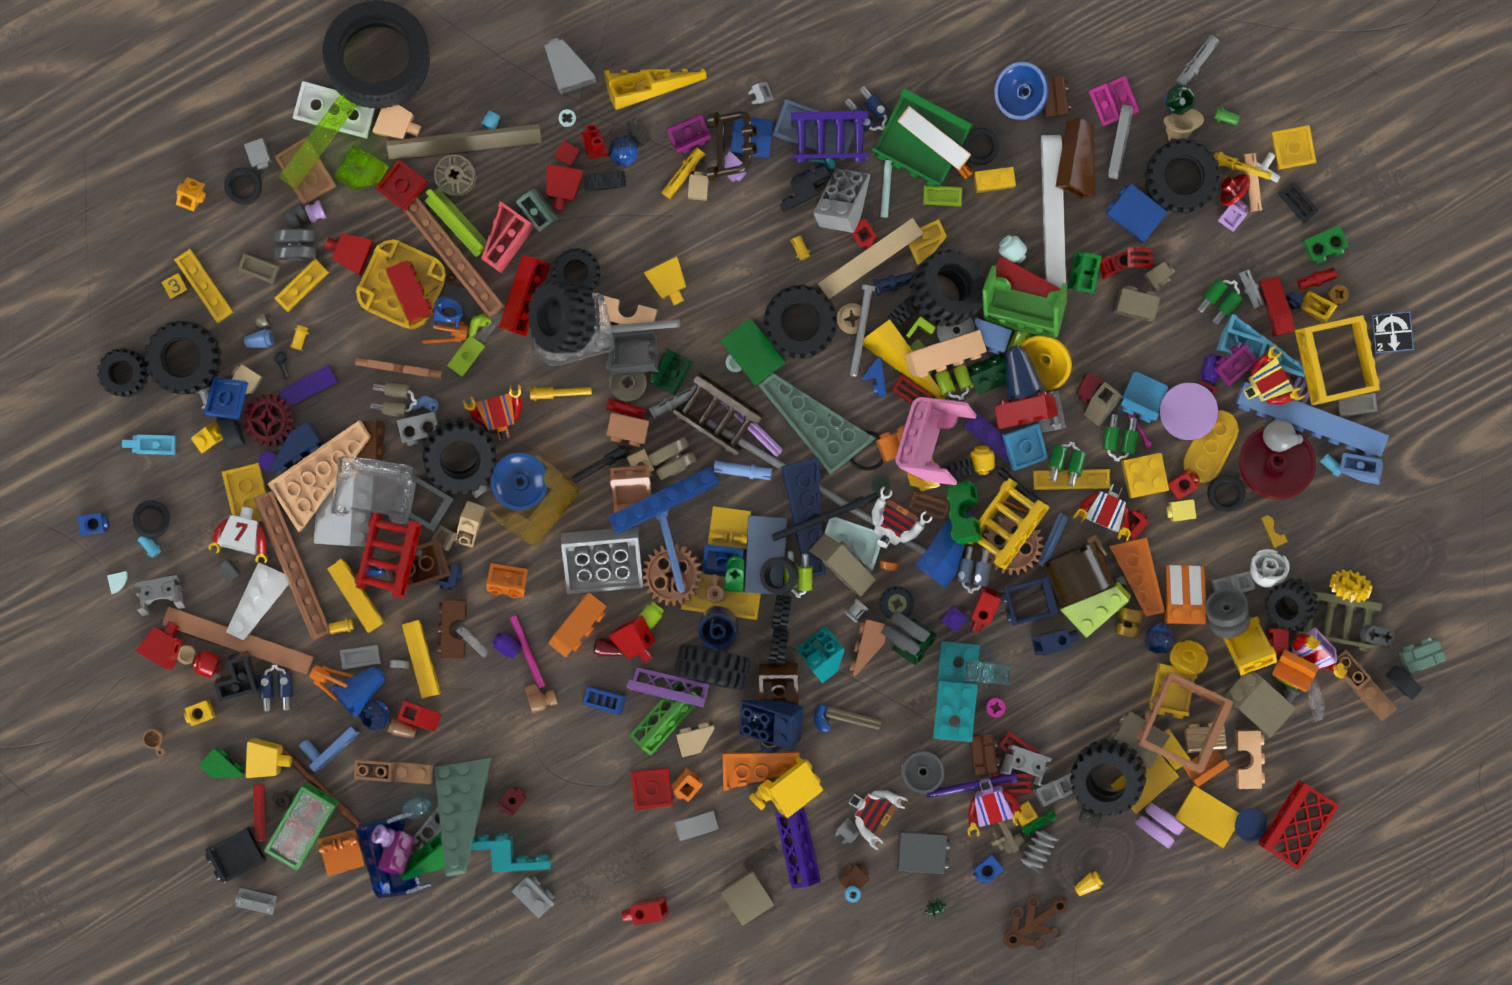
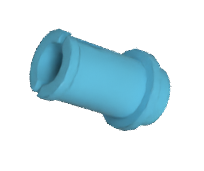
M1329 453L1320 461L1332 472L1333 476L1336 475L1338 477L1342 473L1339 471L1341 464L1332 458Z
M141 536L138 539V542L148 552V556L154 558L161 552L160 546H157L151 538Z
M850 886L847 888L845 896L848 901L856 902L860 899L861 893L857 887ZM855 891L856 894L851 896L849 895L850 892Z

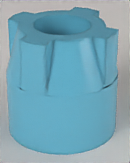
M488 111L481 125L489 130L496 129L499 124L500 115Z

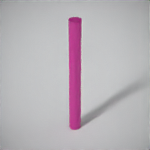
M517 615L510 617L538 688H542L546 685Z

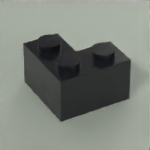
M248 650L229 655L227 663L231 675L216 678L214 683L219 702L257 692L259 688Z

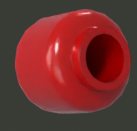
M205 650L196 653L192 663L194 672L207 678L213 677L215 673L219 674L222 666L217 654Z

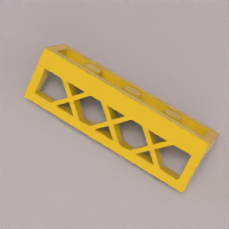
M344 558L327 568L368 633L385 623L365 590L355 588V574Z
M421 619L402 624L421 697L426 698L441 694Z

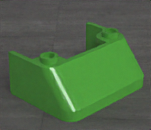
M992 265L983 288L984 319L1001 327L1034 335H1046L1053 338L1058 336L1067 301V283L1063 282L1060 291L1050 292L1047 298L1012 290L1011 284L1006 278L996 277V266Z

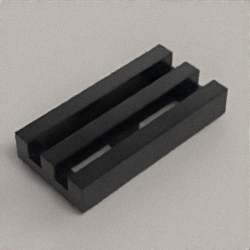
M1292 182L1279 194L1281 199L1303 224L1319 211L1295 182ZM1292 188H1293V189L1296 191V193L1303 199V201L1309 206V208L1312 210L1311 213L1305 208V206H1304V205L1298 200V198L1292 193V191H1291ZM1286 193L1305 213L1306 217H1304L1302 213L1295 207V205L1289 200V198L1285 195Z

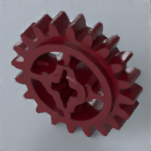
M268 393L265 397L264 394H261L259 399L253 398L254 404H247L250 410H244L243 412L248 417L242 418V420L247 421L248 424L243 426V428L250 429L246 435H254L252 438L253 442L259 439V445H263L266 442L267 447L271 446L272 443L274 446H277L279 441H286L284 436L288 437L290 433L288 430L295 429L290 425L296 422L295 419L291 418L295 412H289L292 405H285V398L279 401V395L273 397L272 393ZM265 405L262 414L256 416L259 409ZM273 406H275L281 412L282 417L277 415L276 410L273 409ZM266 418H272V422H267ZM257 424L261 425L265 434L258 429ZM282 424L280 430L273 435L276 426Z

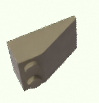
M1255 671L1244 674L1224 695L1225 698L1233 701L1232 705L1270 738L1296 710L1292 704Z

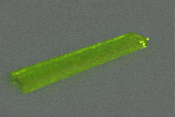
M339 95L282 171L279 178L296 189L358 105L349 102L344 96Z

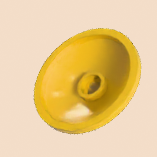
M1037 335L1028 338L1020 345L1021 348L1026 349L1044 385L1045 391L1054 390L1065 383L1071 373L1072 361L1068 350L1060 341L1050 336ZM1044 356L1049 357L1050 360L1047 361Z

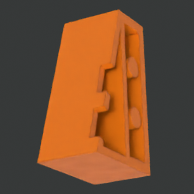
M588 592L553 635L548 644L565 658L572 650L576 652L582 644L581 638L584 635L588 637L593 631V623L595 621L600 622L606 613L603 611L607 606Z

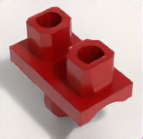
M597 125L586 126L585 131L580 132V137L589 160L598 159L599 156L608 157V150Z

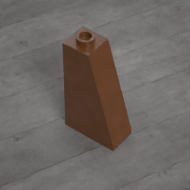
M1075 118V120L1066 122L1055 187L1080 199L1093 198L1096 194L1094 126L1086 122V119Z

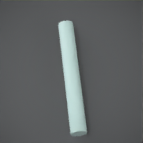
M885 160L881 218H888L892 173L891 160Z

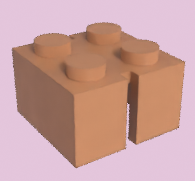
M611 413L606 436L610 437V441L622 443L623 439L629 441V445L640 447L641 444L646 443L650 422Z

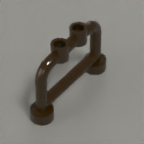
M744 111L720 115L718 112L709 113L707 121L710 128H717V166L707 169V177L713 183L720 181L723 176L739 174L749 168L752 155L757 153V146L754 142L752 143V136L757 135V127L754 124L752 125L751 117ZM743 119L742 135L744 137V144L742 145L744 161L739 166L725 168V122Z

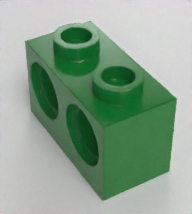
M1341 226L1302 241L1310 263L1316 261V264L1326 261V256L1332 253L1334 257L1345 253L1344 248L1349 247ZM1332 237L1338 239V247L1331 245L1330 240ZM1315 244L1321 247L1319 255L1313 252Z
M1075 251L1067 289L1094 294L1102 256Z

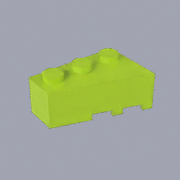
M1116 582L1091 596L1062 606L1060 610L1087 638L1130 600L1131 595L1119 582Z

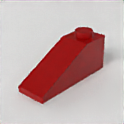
M1279 277L1259 281L1273 337L1295 331L1292 314Z

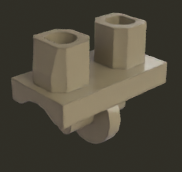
M1009 819L992 824L995 831L991 833L994 840L990 844L992 846L998 845L1000 850L1005 848L1007 854L1017 852L1019 850L1018 847L1024 843V840L1019 833L1011 835L1009 830L1016 827L1013 820Z

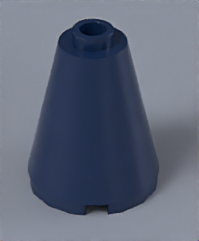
M1020 345L1009 347V351L1006 352L1008 400H1011L1013 395L1015 399L1034 395L1037 389H1040L1041 392L1045 391L1044 385L1026 349L1021 348Z

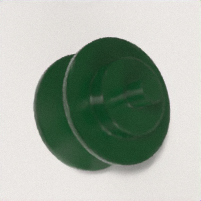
M937 898L935 903L928 901L929 905L924 910L925 914L929 913L934 919L936 914H940L943 917L942 912H945L946 903L942 904Z

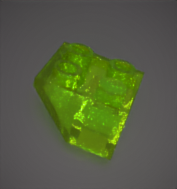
M353 145L333 178L356 191L379 183L389 166Z

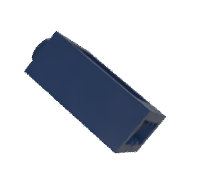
M1048 577L1003 588L1004 592L1001 593L1003 604L1007 603L1009 611H1006L1008 623L1012 622L1013 626L1059 614ZM1041 584L1048 611L1017 619L1010 592Z

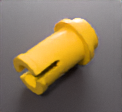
M801 235L790 240L797 253L796 258L802 261L810 257V250H807Z
M297 325V328H294L296 331L290 347L302 350L306 334H309V332H307V327Z
M347 617L345 620L329 623L330 633L332 635L346 631L350 633L351 630H354L352 618L348 619Z

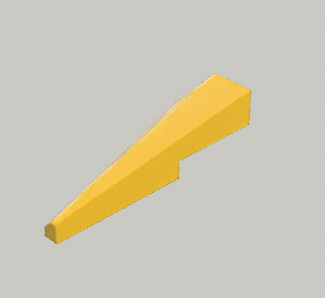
M670 69L640 70L638 73H628L627 70H622L621 73H610V70L604 71L609 97L615 110L707 79L705 69H701L699 72H688V69H682V72H671Z
M890 319L864 338L863 346L937 399L943 400L945 398L930 375L918 378V375L911 376L905 354L912 352V349Z

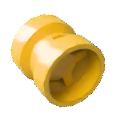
M762 783L758 786V790L748 797L761 810L766 807L768 801H771Z

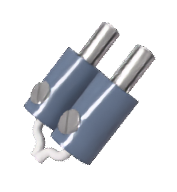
M967 546L965 559L961 558L957 581L962 582L963 587L968 590V593L973 594L974 591L980 590L981 586H988L991 564L988 563L990 552L984 549L981 562L977 561L973 584L979 586L970 590L965 583L971 584L975 561L971 560L973 547Z

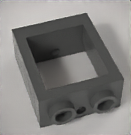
M416 475L412 478L409 477L404 484L405 491L403 494L399 493L394 501L396 504L395 509L436 532L455 498ZM416 482L444 498L430 523L402 507Z

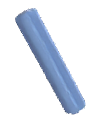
M1063 513L1057 515L1042 548V555L1038 557V565L1043 567V563L1050 560L1069 519L1067 515Z

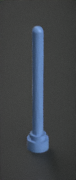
M669 510L656 517L660 521L677 590L682 593L685 591V586L667 521Z

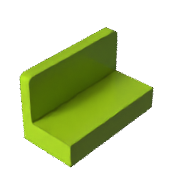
M919 317L905 338L909 339L916 328L930 336L936 327L922 317Z

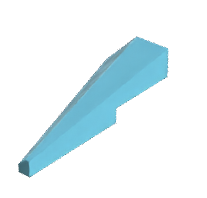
M1231 314L1221 333L1216 351L1230 354L1232 347L1238 343L1240 345L1243 343L1248 345L1250 352L1258 359L1266 352H1269L1275 344L1263 335H1260L1236 315ZM1278 346L1273 349L1275 354H1279L1282 351L1277 360L1284 372L1305 378L1303 366L1298 361L1292 359Z

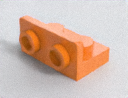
M491 563L486 591L493 595L504 594L512 598H524L528 569Z

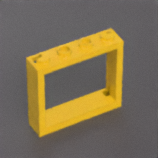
M1364 315L1295 330L1311 405L1380 390V381L1375 369V360L1371 351V341L1368 338L1367 323L1364 320ZM1352 324L1366 387L1327 396L1312 332Z

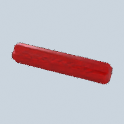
M263 784L253 785L254 840L265 841V788Z

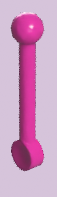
M1133 413V415L1128 414V418H1135V413ZM1137 422L1136 428L1145 442V447H1151L1152 442L1147 439Z

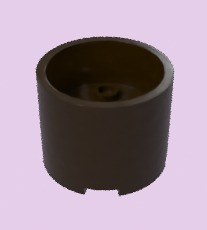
M1096 541L1073 548L1057 556V558H1052L1043 563V567L1061 606L1077 602L1114 584Z

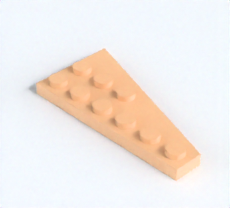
M361 420L268 483L298 532L303 530L371 436Z

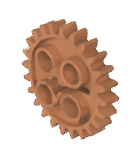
M998 516L999 522L997 524L1012 534V528L1018 526V524L1005 516L1006 519L1004 520ZM988 526L986 527L990 531L989 534L983 533L987 537V541L998 549L1007 544V540H1005L1003 545H997L994 538L998 534ZM1033 530L1025 543L1031 546L1030 553L1023 554L1019 550L1013 561L1007 566L1006 569L1009 570V575H1012L1013 570H1016L1018 575L1020 574V569L1027 572L1026 566L1029 565L1033 568L1034 566L1031 562H1039L1036 555H1042V553L1038 551V548L1044 547V545L1039 544L1043 537L1037 536L1041 530ZM990 552L989 558H991L992 560L989 562V564H993L996 558L995 555H993Z
M676 544L674 548L679 567L682 562H685L687 565V570L685 572L681 571L685 591L682 593L678 592L675 579L670 576V572L673 571L665 546H661V552L658 549H654L655 556L648 555L651 561H644L648 568L642 569V571L647 573L645 576H642V579H647L643 586L650 587L647 593H654L652 599L659 597V604H662L665 600L666 606H670L671 601L673 606H677L678 601L683 605L685 604V599L687 601L692 600L690 594L697 595L695 589H701L698 582H702L703 579L699 578V575L703 574L704 571L698 570L702 566V564H696L699 557L692 558L694 551L687 552V547L685 546L680 550V544ZM664 559H667L669 562V565L666 569L662 567V561ZM660 578L665 579V586L663 588L658 584Z

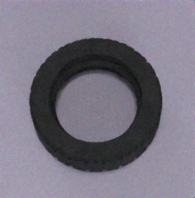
M367 1L349 7L339 14L338 18L333 20L324 37L322 48L323 61L331 84L346 100L364 108L383 109L405 102L406 99L411 98L416 93L415 91L420 89L429 71L430 51L421 23L407 9L391 2ZM367 28H390L399 32L407 41L409 47L408 64L399 75L391 80L380 83L364 82L354 78L345 66L344 49L346 44L354 35Z

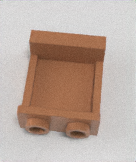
M649 465L610 468L614 513L652 495Z

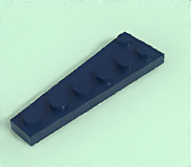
M816 457L781 466L793 524L796 525L821 515L819 458ZM822 523L796 533L801 560L802 554L809 555L812 577L826 574L823 561L809 551L823 535Z

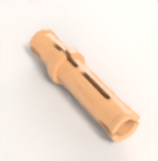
M1244 154L1245 164L1257 167V154ZM1244 172V174L1250 177V186L1248 188L1250 212L1261 211L1263 209L1259 177Z

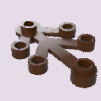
M1035 895L1029 896L1027 898L1028 909L1025 926L1019 930V919L1023 916V910L1021 907L1015 906L1011 911L1013 915L1011 928L1003 936L1004 944L1011 949H1015L1022 944L1034 946L1036 949L1042 950L1046 946L1043 938L1032 939L1023 936L1033 932L1050 935L1054 939L1059 938L1061 930L1058 927L1039 925L1055 913L1066 911L1067 902L1061 897L1054 898L1051 907L1034 918L1039 899ZM1031 898L1036 899V903L1034 905L1030 904L1029 902ZM1059 902L1063 903V908L1061 909L1056 908ZM1016 909L1021 910L1019 916L1014 915ZM1054 929H1057L1059 931L1058 935L1056 936L1052 935V931ZM1011 936L1016 937V941L1013 943L1009 941ZM1039 940L1043 941L1041 947L1036 946V942Z

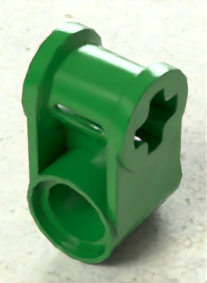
M732 556L727 561L724 591L743 593L745 563L740 556Z

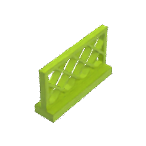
M439 188L435 192L429 189L426 192L429 197L425 202L476 258L484 252L487 240Z

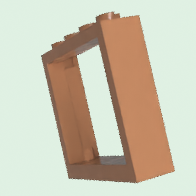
M1170 672L1166 676L1163 675L1160 680L1159 686H1161L1159 693H1155L1151 701L1154 705L1151 711L1148 710L1144 717V721H1146L1144 728H1140L1137 733V744L1193 771L1202 773L1220 735L1233 701ZM1171 683L1220 705L1196 763L1146 741Z

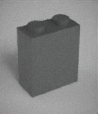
M900 831L898 871L944 874L945 869L949 867V858H946V850H950V839H947V835L943 833Z

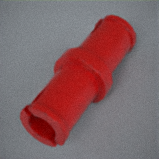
M1332 267L1321 272H1312L1310 276L1297 279L1299 290L1302 291L1313 286L1319 287L1324 282L1337 279L1336 270Z
M611 398L608 399L606 410L642 420L646 410L645 408L630 405V402L623 403Z

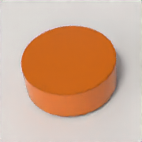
M880 560L879 567L885 570L897 571L899 562Z

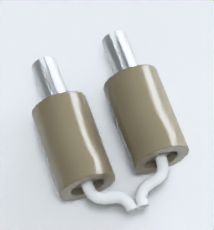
M386 382L385 385H373V390L383 391L385 396L408 399L411 394L413 403H411L409 409L406 403L384 401L383 404L371 403L370 408L382 411V415L406 418L407 412L411 411L414 405H417V400L414 399V394L410 391L411 387L409 384Z

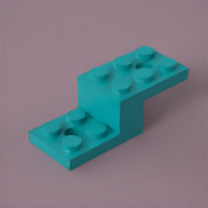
M941 641L935 697L937 703L934 739L972 742L980 645ZM956 657H962L964 660V664L959 668L953 665V660ZM953 715L958 716L960 719L957 726L949 724V718Z
M499 833L495 837H489V834L477 835L472 841L471 850L491 849L492 872L551 869L553 865L552 857H548V854H538L535 858H528V855H519L514 859L513 836H508V833Z

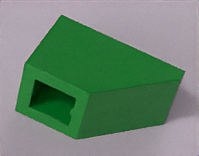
M218 747L214 748L198 765L212 778L241 777L245 774L242 770L244 767L236 760L233 762L228 757L230 754L222 747L220 749Z

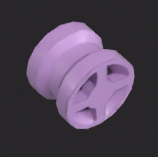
M319 200L315 201L313 205H305L306 212L312 223H315L319 218H327Z
M381 824L375 828L372 834V842L381 843L385 848H388L395 838V831L393 829H386Z

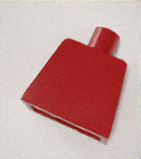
M547 164L546 194L547 197L554 198V210L564 211L566 201L574 202L583 179L584 171Z
M341 234L339 241L329 237L325 248L334 251L333 260L361 276L374 241Z
M982 586L971 612V619H973L970 627L971 630L981 633L984 624L990 625L1001 601L1000 592Z
M642 615L619 626L608 636L628 659L639 655L642 661L646 663L653 658L648 648L655 643V638Z
M169 621L165 629L154 627L135 652L164 669L173 670L182 645V640L174 636L179 626Z
M665 896L633 903L630 909L622 910L623 921L633 920L634 925L662 921L669 915Z

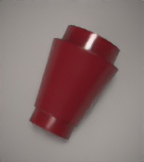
M604 638L595 640L593 653L597 654L598 657L621 656V650L612 641Z

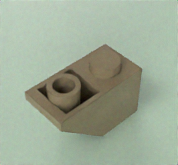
M1104 382L1092 397L1084 415L1100 427L1123 396Z

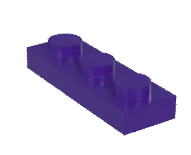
M975 412L977 415L976 419L970 418L963 427L985 446H989V449L993 450L1005 463H1008L1009 458L1002 433Z

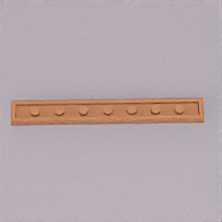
M416 197L405 213L487 316L491 318L505 306L420 199Z
M273 491L253 498L312 640L330 633L326 618Z
M170 606L162 625L166 626L171 621L179 626L178 630L239 652L248 650L251 656L306 675L309 674L314 659L312 655L251 634L245 640L226 633L228 626Z

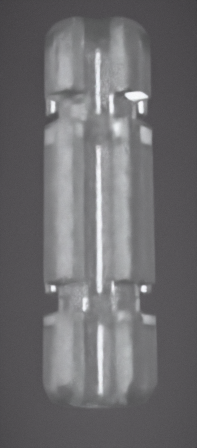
M500 310L490 318L491 324L488 327L486 325L482 327V331L478 332L476 339L482 343L487 340L488 334L492 333L498 325L499 319L501 320L503 311Z

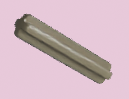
M827 707L825 714L829 718L877 730L881 728L882 724L880 719L833 707Z

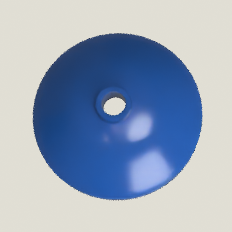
M1017 62L1006 67L999 75L995 84V100L998 108L1006 116L1016 120H1026L1034 117L1042 110L1048 98L1049 87L1047 78L1039 67L1028 62ZM1027 89L1029 90L1028 95L1025 94V91Z
M526 453L507 455L493 469L494 474L491 477L492 492L495 498L509 509H530L539 504L546 495L549 484L547 471L544 465L532 455ZM519 478L524 480V484L521 486L517 484Z

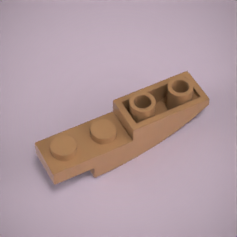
M1347 650L1337 657V663H1342L1344 669L1347 670L1344 676L1346 682L1382 722L1397 710L1395 705L1372 681V678Z
M355 760L354 779L432 784V764L384 760Z

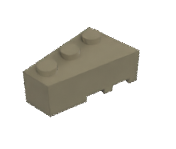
M823 534L809 551L823 561L822 563L826 567L828 566L835 573V576L851 591L862 596L876 580L871 575L873 571L865 564L862 565L860 563L861 559L855 553L851 554L848 551L850 547L843 541L839 543Z

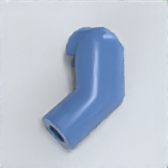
M425 395L416 399L417 405L412 407L414 411L425 407L431 412H436L439 409V402Z

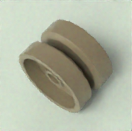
M685 437L648 456L652 465L656 466L662 462L665 463L664 466L656 471L660 480L686 470L687 466L697 461L693 452H688L681 456L680 453L689 447Z

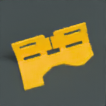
M1269 515L1260 518L1273 548L1288 542L1285 534L1280 536L1275 532L1273 518Z

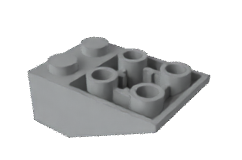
M835 168L813 212L819 227L854 233L862 215L870 174Z

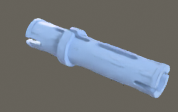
M715 460L714 464L715 473L749 477V479L771 480L772 468Z

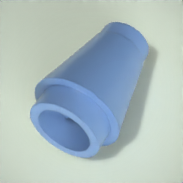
M263 329L245 336L244 344L246 348H269L270 345L274 344V336L271 330Z

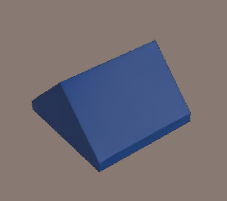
M705 544L703 574H717L718 576L725 577L728 559L732 556L743 558L744 549Z

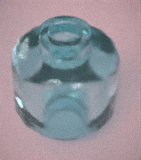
M422 793L406 797L404 805H402L403 814L410 820L425 818L432 810L430 798Z

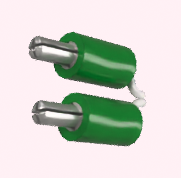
M1216 279L1202 296L1205 300L1198 307L1201 313L1204 312L1209 304L1214 305L1227 290L1228 286L1225 283L1234 284L1237 293L1231 291L1217 308L1220 312L1213 319V323L1216 325L1219 324L1224 316L1229 317L1243 300L1239 296L1240 290L1235 280L1230 282L1228 280L1221 281Z
M1112 414L1110 427L1106 426L1102 449L1108 450V455L1113 457L1114 461L1119 462L1120 459L1127 458L1129 454L1135 455L1139 432L1135 431L1137 418L1131 417L1129 430H1124L1121 452L1126 453V455L1117 458L1110 451H1116L1120 428H1116L1118 415Z
M1074 442L1054 446L1048 467L1052 471L1049 480L1052 482L1053 479V482H1056L1058 472L1063 471L1068 449L1065 447L1072 445L1075 451L1072 452L1067 474L1070 475L1068 485L1074 487L1076 478L1082 475L1086 453L1076 447Z

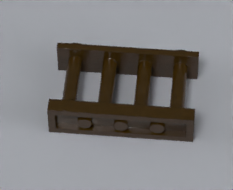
M700 372L693 381L696 383L695 391L683 409L677 407L673 413L679 421L689 423L722 445L727 453L737 455L741 450L737 446L750 424H758L764 414ZM708 391L712 394L713 398L700 418L696 419L689 412L702 392ZM723 401L728 405L729 409L716 429L713 430L706 426L705 423L718 403ZM739 412L744 415V421L731 441H729L721 433L733 415Z

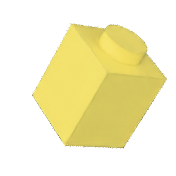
M1194 499L1169 502V506L1166 507L1167 517L1171 518V521L1196 519Z

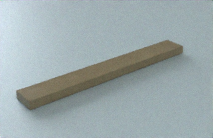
M535 124L386 141L389 160L537 144L542 143L540 125Z

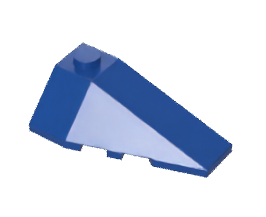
M966 510V518L974 517L972 513ZM950 518L947 519L915 564L917 569L945 589L958 571L965 544L961 545L952 539L950 532L952 522Z

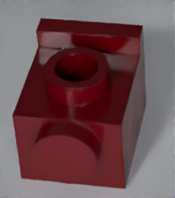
M1085 373L1075 394L1079 395V400L1089 404L1099 389L1098 385H1102L1105 381Z
M511 786L496 806L512 817L527 798L524 795L526 792L518 786L515 788ZM510 797H514L516 799L515 804H511L509 802Z

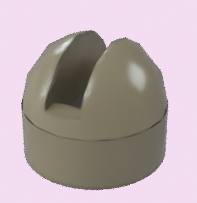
M266 312L259 314L255 319V324L259 328L265 329L272 325L270 317Z

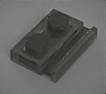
M445 284L443 297L454 299L460 304L463 312L462 317L472 319L479 315L480 306L467 289ZM451 307L441 310L444 313L456 314V310Z

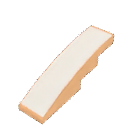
M908 106L897 121L958 170L971 156L969 152L910 106Z

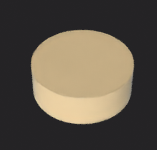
M190 645L181 646L177 659L182 664H191L197 652Z

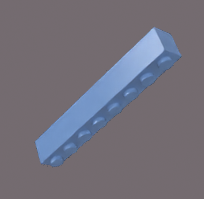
M1242 382L1235 403L1239 404V409L1247 412L1250 409L1257 411L1256 415L1266 419L1268 416H1271L1275 420H1286L1293 425L1295 430L1303 432L1304 429L1311 431V436L1319 439L1322 436L1329 438L1328 442L1338 446L1339 443L1347 445L1346 449L1357 452L1358 449L1364 451V456L1375 458V456H1382L1389 435L1296 400L1283 405L1268 404L1266 401L1261 402L1258 395L1248 400L1243 390L1252 386V384Z

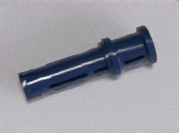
M913 271L898 276L891 274L887 278L880 280L873 279L877 296H880L883 292L891 290L894 292L898 290V287L909 285L910 280H912L911 275Z

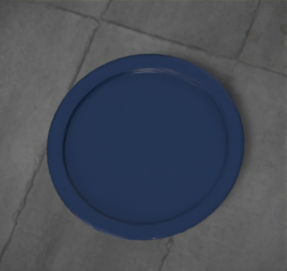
M1256 808L1243 810L1235 821L1236 834L1246 842L1258 840L1266 830V818Z

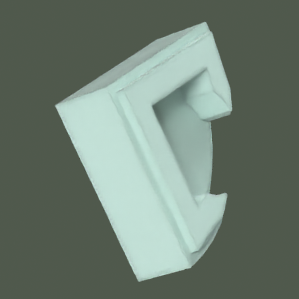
M127 571L107 576L111 594L119 592L124 587L128 578Z

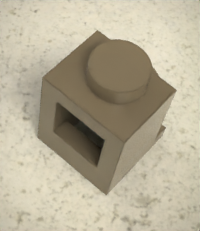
M1164 261L1143 276L1153 291L1159 289L1158 284L1163 286L1171 280L1169 276L1175 273V270L1170 263L1166 264Z

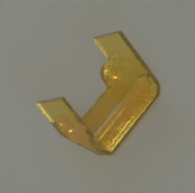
M538 453L534 457L548 467L543 476V481L551 491L527 520L522 515L515 514L506 521L494 511L488 513L530 545H538L542 542L579 494L578 485Z

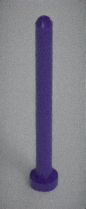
M1012 770L1010 775L987 778L991 780L992 785L1007 782L1018 783L1015 770ZM981 780L937 788L932 792L926 793V796L932 798L981 788L979 783Z

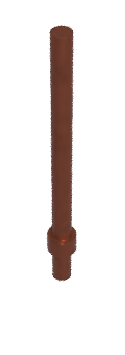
M282 745V755L292 756L291 765L313 786L338 800ZM341 802L338 803L336 809L339 811V814L343 818L346 817L357 828L362 822L351 812L352 810L347 805L344 806Z

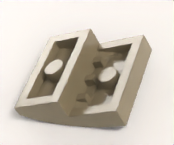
M753 871L720 891L742 926L774 906L773 901Z

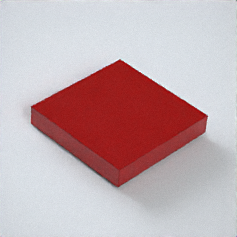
M398 159L375 189L405 212L428 184V181Z
M668 767L630 772L635 810L673 806Z

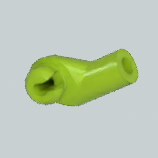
M487 314L473 317L467 334L475 337L478 328L485 325L488 327L491 324V319Z

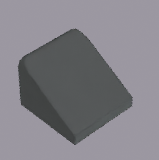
M225 560L218 568L228 582H232L241 575L231 560Z

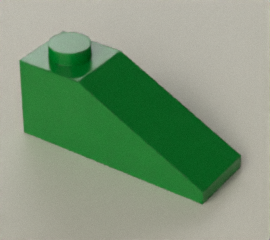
M441 832L408 859L404 873L399 874L403 881L445 867Z

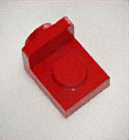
M1139 509L1137 512L1135 510L1130 512V514L1138 519L1137 522L1133 521L1130 524L1129 530L1131 535L1129 538L1135 540L1149 523L1146 520L1147 515Z

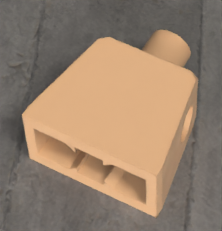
M393 105V107L381 109L372 132L376 135L402 140L406 138L407 133L418 137L422 126L412 123L414 115L400 105Z

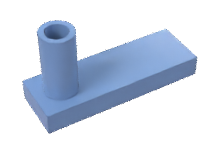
M351 726L322 754L308 739L304 740L299 745V748L313 762L309 767L314 772H320L360 732L356 727Z

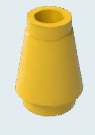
M1094 871L1093 873L1089 872L1074 888L1077 894L1082 896L1100 889L1104 882L1097 871Z

